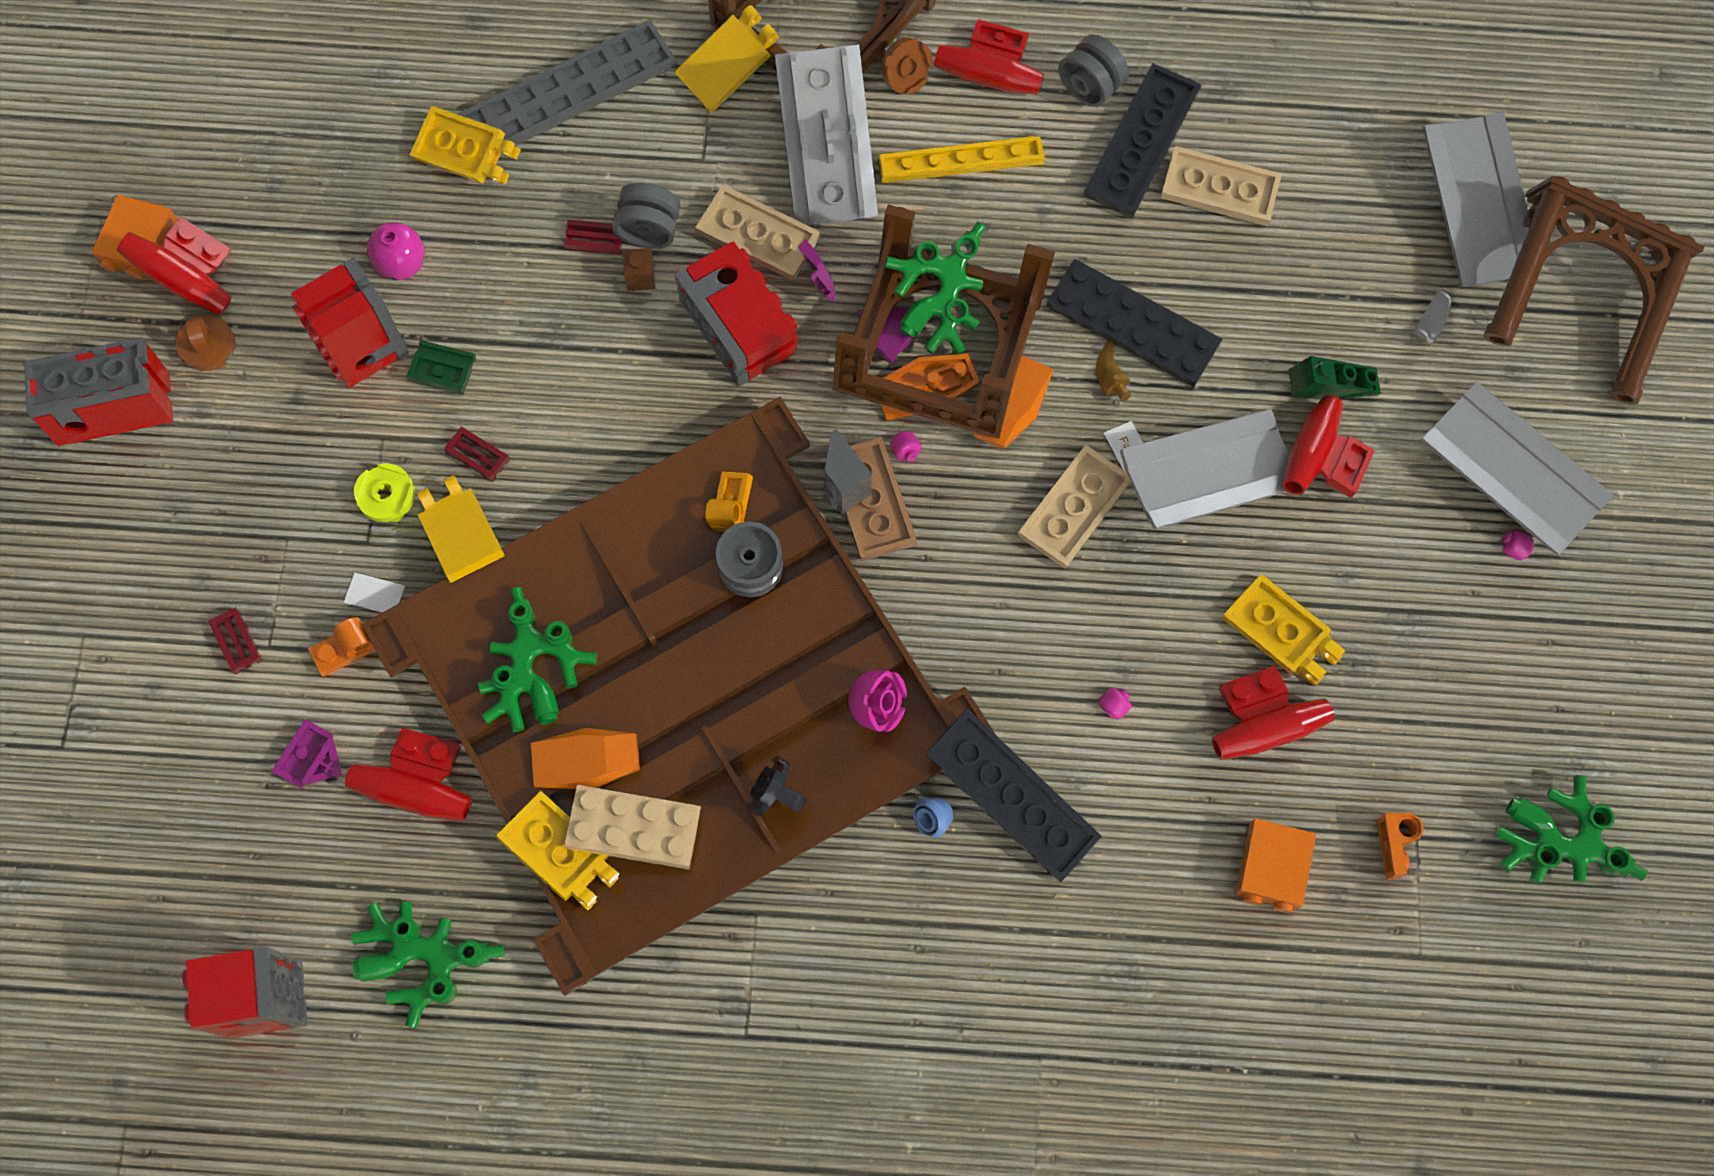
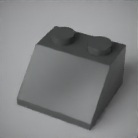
M835 429L831 432L825 466L824 498L831 508L837 507L841 514H844L871 495L872 474L839 431Z

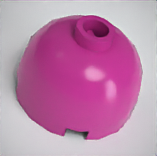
M388 222L380 225L372 232L367 242V256L374 271L381 277L404 280L416 274L423 265L422 260L426 250L420 236L410 226L400 222Z
M872 670L861 674L854 681L848 696L851 716L860 726L873 731H892L899 724L905 708L901 707L902 697L907 698L904 681L899 674L887 670Z

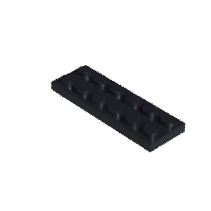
M1152 63L1087 184L1083 196L1134 218L1190 111L1202 84Z
M1077 259L1073 260L1046 304V307L1113 342L1115 345L1192 387H1195L1223 339Z
M965 709L924 754L1058 882H1062L1102 837L969 709Z

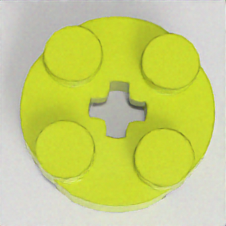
M383 463L370 471L367 469L359 476L355 483L354 496L358 507L369 519L377 522H398L414 503L415 486L404 469L394 464ZM386 487H390L389 491L392 494L386 497V499H381V496L377 494L378 491H384Z

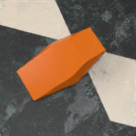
M969 354L919 357L883 377L887 380L952 399H957L980 385ZM881 405L887 421L915 415Z
M1022 355L999 439L974 432V437L1003 450L1037 419L1053 369Z
M583 728L531 743L535 788L576 789L577 785L598 788L640 770L637 734Z

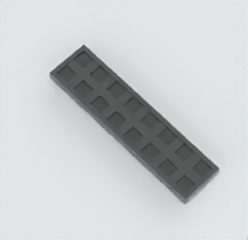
M649 19L458 113V115L501 129L505 133L503 139L515 143V147L677 66L676 58Z

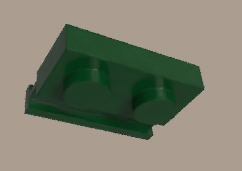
M420 340L419 349L415 352L407 373L408 381L463 395L472 373L473 363L477 359L475 353Z

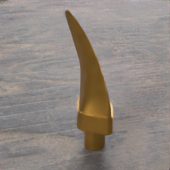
M1107 340L1097 359V380L1107 396L1117 395L1121 401H1126L1131 396L1126 388L1130 379L1115 362L1114 343Z

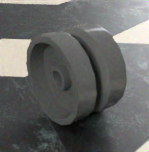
M1094 34L1084 37L1076 45L1075 50L1069 52L1060 61L1058 66L1059 76L1068 91L1077 100L1091 107L1103 105L1111 97L1113 91L1118 90L1129 77L1128 64L1118 48L1104 37Z
M630 183L623 186L619 192L618 210L615 213L612 225L613 232L621 240L641 248L660 249L670 246L674 240L675 222L679 216L680 200L674 193L654 184Z
M751 521L737 523L725 530L718 540L715 554L719 576L726 588L736 595L749 598L762 596L774 589L781 579L783 571L781 543L774 531L761 523Z

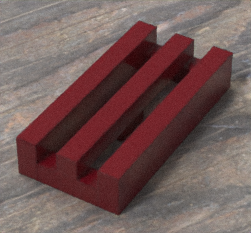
M568 219L564 247L566 250L621 255L623 240L618 238L613 232V224ZM573 238H583V239H589L590 241H600V240H604V241H614V242H616V244L599 243V242H589V241H579V240H572V239H573Z
M462 426L444 448L447 454L491 482H494L497 473H501L503 465L510 461L507 454ZM461 438H466L473 444L477 445L481 449L496 457L498 461H492L488 457L484 456L480 452L476 451L472 447L462 442ZM454 447H459L463 451L467 452L471 456L475 457L482 463L489 466L491 470L489 471L488 469L473 461L469 457L465 456L458 450L454 449Z
M236 607L208 621L226 661L235 675L240 673L241 669H248L252 667L251 664L255 662L258 664L263 661L245 621ZM233 617L252 655L250 657H247L230 621ZM224 622L241 661L236 663L221 631L220 623Z

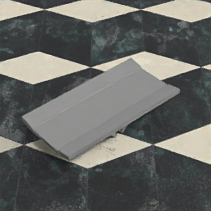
M859 45L775 54L795 220L805 225H814L878 216Z
M1504 111L1444 124L1424 125V136L1460 286L1469 287L1509 279L1529 228L1523 225L1528 209Z
M1478 381L1421 439L1424 444L1557 557L1614 496Z
M1272 409L1121 449L1120 454L1125 470L1144 513L1154 530L1287 492L1283 488L1282 482L1289 453L1277 429L1278 426Z

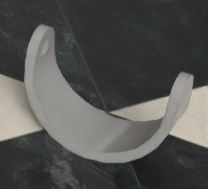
M1443 291L1437 292L1412 334L1428 343L1436 340L1450 312L1451 299L1447 293Z

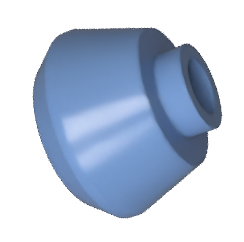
M922 798L915 804L913 812L914 822L924 835L931 838H939L945 834L953 821L952 807L942 798Z

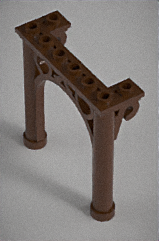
M1551 176L1526 191L1527 202L1531 203L1532 206L1525 216L1523 225L1529 228L1492 323L1487 325L1483 337L1496 345L1511 346L1542 266L1548 256L1559 246L1568 243L1586 242L1605 247L1626 261L1636 274L1642 289V312L1610 393L1612 398L1620 402L1638 404L1643 394L1642 385L1691 259L1696 257L1698 253L1703 252L1705 246L1696 243L1695 239L1690 236L1679 235L1670 231L1667 225L1653 223L1645 219V216L1641 213L1625 210L1615 201L1597 197L1589 189L1578 188L1570 184L1564 177ZM1568 213H1574L1584 220L1585 228L1583 232L1575 233L1569 227L1566 220ZM1596 221L1609 226L1607 230L1598 229L1591 233L1595 229ZM1556 226L1563 237L1548 244ZM1625 234L1639 241L1632 245L1626 239ZM1643 246L1649 249L1650 259L1656 261L1653 266H1645L1641 259L1640 249Z

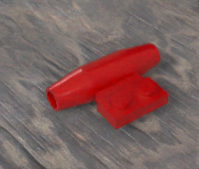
M980 19L977 20L970 47L939 44L934 60L935 67L962 80L1004 92L1038 95L1044 78L1043 72L1019 62V60H1022L1029 39V33Z
M182 217L178 219L166 234L164 246L128 232L117 247L116 251L145 276L191 304L220 316L232 300V296L208 276L212 273L215 274L230 254L231 248Z
M1333 395L1323 396L1305 419L1287 460L1282 486L1288 493L1302 495L1319 472L1326 480V484L1351 498L1357 493L1375 450L1352 436L1337 435L1343 410V402L1338 397Z
M1273 666L1220 685L1219 691L1231 715H1234L1241 722L1212 737V745L1220 760L1259 754L1302 739L1334 721V712L1326 698L1288 704V689L1277 667Z
M403 727L390 753L392 768L353 763L349 767L345 778V786L365 797L380 804L425 817L464 821L468 816L472 802L471 797L441 783L452 772L461 750L460 744Z

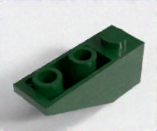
M1310 356L1288 369L1292 396L1321 399L1325 395L1350 398L1378 396L1381 394L1378 372L1375 367Z

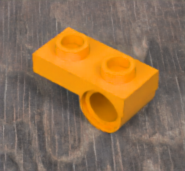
M722 472L717 497L708 501L705 511L706 521L714 531L725 532V530L735 524L744 522L753 480L749 473Z

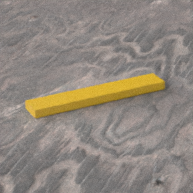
M1040 135L878 154L882 183L1042 165L1045 162Z

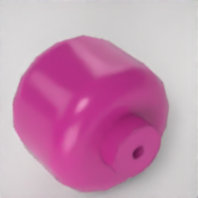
M910 431L896 434L890 442V448L898 460L907 459L908 461H913L922 449L918 438Z
M1520 529L1507 532L1501 540L1505 543L1503 552L1518 561L1526 559L1534 549L1533 538Z
M1111 687L1099 698L1101 709L1112 719H1121L1132 707L1128 700L1130 695L1122 688L1118 691L1116 688Z

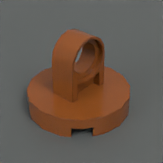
M904 37L895 41L881 54L882 76L889 88L898 93L912 94L919 91L926 84L929 67L932 68L933 64L931 52L926 44L914 38Z
M201 315L186 321L180 327L176 335L175 348L179 357L186 365L194 367L198 371H213L227 363L225 359L229 357L230 353H234L236 339L229 325L221 318L212 315Z

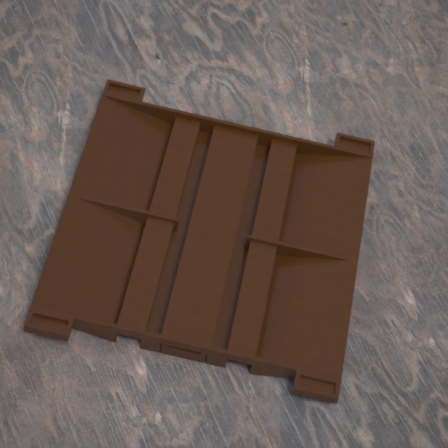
M781 396L502 547L501 549L505 554L504 557L450 583L448 578H445L361 624L391 678L413 665L419 664L506 824L540 791L569 817L571 816L576 789L534 787L531 743L583 728L637 734L640 770L598 787L599 789L701 806L690 869L609 856L605 862L619 873V879L609 888L596 876L586 886L597 896V902L588 911L573 895L564 901L534 873L561 923L537 936L533 941L564 996L942 772L924 754L965 709H969L995 734L966 687L961 688L941 701L935 696L788 463L787 459L809 448L810 442ZM722 472L749 473L753 477L744 522L751 521L765 525L774 531L781 543L783 554L781 579L774 589L762 596L749 598L736 595L726 588L719 576L715 552L718 540L724 532L714 531L706 521L705 511L708 501L717 497ZM515 587H521L524 599L529 600V604L536 616L534 627L538 632L545 633L546 627L551 622H564L572 634L571 646L579 651L597 653L596 665L576 664L574 672L578 685L569 689L565 687L561 667L556 657L551 654H540L533 660L532 669L534 673L543 678L553 690L559 710L558 720L548 725H540L539 720H536L534 717L529 694L522 692L518 695L517 699L525 729L520 732H512L507 714H502L490 724L485 721L481 714L500 699V694L493 691L481 695L478 687L479 682L492 679V674L496 668L504 665L511 667L512 665L510 658L507 656L491 654L490 645L491 642L510 643L515 638V627L508 617L509 605L512 603L510 589ZM520 612L517 616H523L525 612ZM556 632L554 634V637L560 636L562 632ZM887 670L895 672L904 681L907 698L902 697L901 707L905 708L899 724L892 731H873L860 726L851 716L848 704L850 689L854 681L867 671ZM504 676L501 682L507 681L509 676ZM779 755L790 763L789 773L784 786L808 800L799 813L775 799L763 815L756 816L746 809V803H753L754 800L749 795L763 768L765 766L772 768L775 764L772 762V758Z

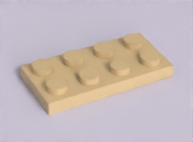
M1175 146L1160 198L1268 226L1282 174Z
M723 184L695 227L697 234L721 246H725L734 240L739 249L744 248L751 261L792 281L795 280L806 262L798 246L806 239L814 248L820 238V231Z
M1085 445L1020 529L1017 536L1066 569L1131 483L1128 474Z
M577 785L564 846L567 849L690 869L701 806Z

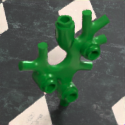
M977 221L971 231H966L962 237L953 243L951 247L952 253L948 256H941L935 243L925 241L914 249L913 258L901 260L890 256L886 258V268L902 273V279L893 291L901 298H903L920 274L925 272L933 273L940 280L939 291L935 295L924 297L915 302L901 319V326L898 328L904 335L912 339L915 335H919L933 315H938L941 318V323L924 346L932 354L943 340L949 342L955 354L961 353L966 348L958 337L956 326L963 323L974 331L980 321L969 314L967 303L962 299H957V295L962 289L977 291L982 289L983 280L969 277L965 273L966 263L976 255L978 245L981 242L979 238L986 229L985 225ZM960 245L966 248V254L961 252ZM921 251L927 253L928 259L922 258ZM951 308L956 309V317L951 314Z
M515 587L510 589L512 603H510L508 617L515 627V638L510 643L491 642L490 645L491 654L507 656L510 658L512 665L511 667L504 665L496 668L492 674V679L479 682L478 687L481 695L493 691L500 694V699L481 714L485 721L490 724L502 714H507L512 732H520L525 729L517 699L518 695L522 692L529 694L534 717L536 720H539L540 725H548L558 720L559 710L553 690L543 678L534 673L532 669L533 660L540 654H551L556 657L561 667L565 687L569 689L578 685L574 672L576 664L596 665L597 653L579 651L571 646L572 634L564 622H551L546 627L545 633L538 632L534 627L536 616L529 604V600L524 599L521 587ZM525 612L523 616H517L518 613ZM556 632H562L560 636L554 637V634ZM504 676H509L507 681L501 682Z
M1584 775L1573 776V794L1566 795L1553 787L1546 794L1547 799L1565 807L1576 815L1580 827L1579 832L1575 836H1563L1559 833L1554 821L1544 809L1523 797L1518 799L1515 796L1508 803L1505 813L1510 815V819L1535 831L1537 839L1531 842L1502 826H1499L1495 833V837L1512 846V852L1499 863L1506 872H1509L1518 863L1528 859L1533 868L1529 879L1536 884H1542L1547 870L1558 866L1561 863L1562 857L1570 860L1573 867V882L1586 883L1587 865L1591 862H1597L1599 869L1607 875L1619 873L1625 877L1631 875L1643 881L1648 873V870L1635 864L1636 860L1631 857L1625 848L1620 846L1610 848L1602 841L1601 833L1613 825L1615 816L1608 806L1601 804L1594 806L1590 803L1586 792V776Z
M374 902L366 907L373 921V928L371 930L352 932L353 945L378 941H389L392 944V948L388 953L361 956L359 960H354L353 975L355 980L360 979L362 982L390 977L399 972L413 959H421L427 964L428 977L423 984L415 988L386 992L387 1004L402 1002L409 1004L410 1010L405 1026L415 1029L418 1027L424 1008L429 1003L435 1001L439 1004H449L455 999L457 986L450 978V973L455 967L464 964L469 968H478L484 963H489L491 958L505 957L504 944L489 946L488 942L478 943L474 940H466L459 946L451 944L447 937L452 920L440 917L434 934L429 938H422L421 927L412 917V902L399 903L400 917L393 923H390L384 916L378 902ZM408 925V932L401 935V929ZM474 948V955L471 958H467V951ZM444 984V992L438 995V986Z

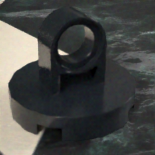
M779 755L772 758V762L775 763L773 767L765 766L756 779L749 794L754 800L753 803H746V809L756 816H761L776 799L800 813L808 799L784 786L789 773L790 763Z

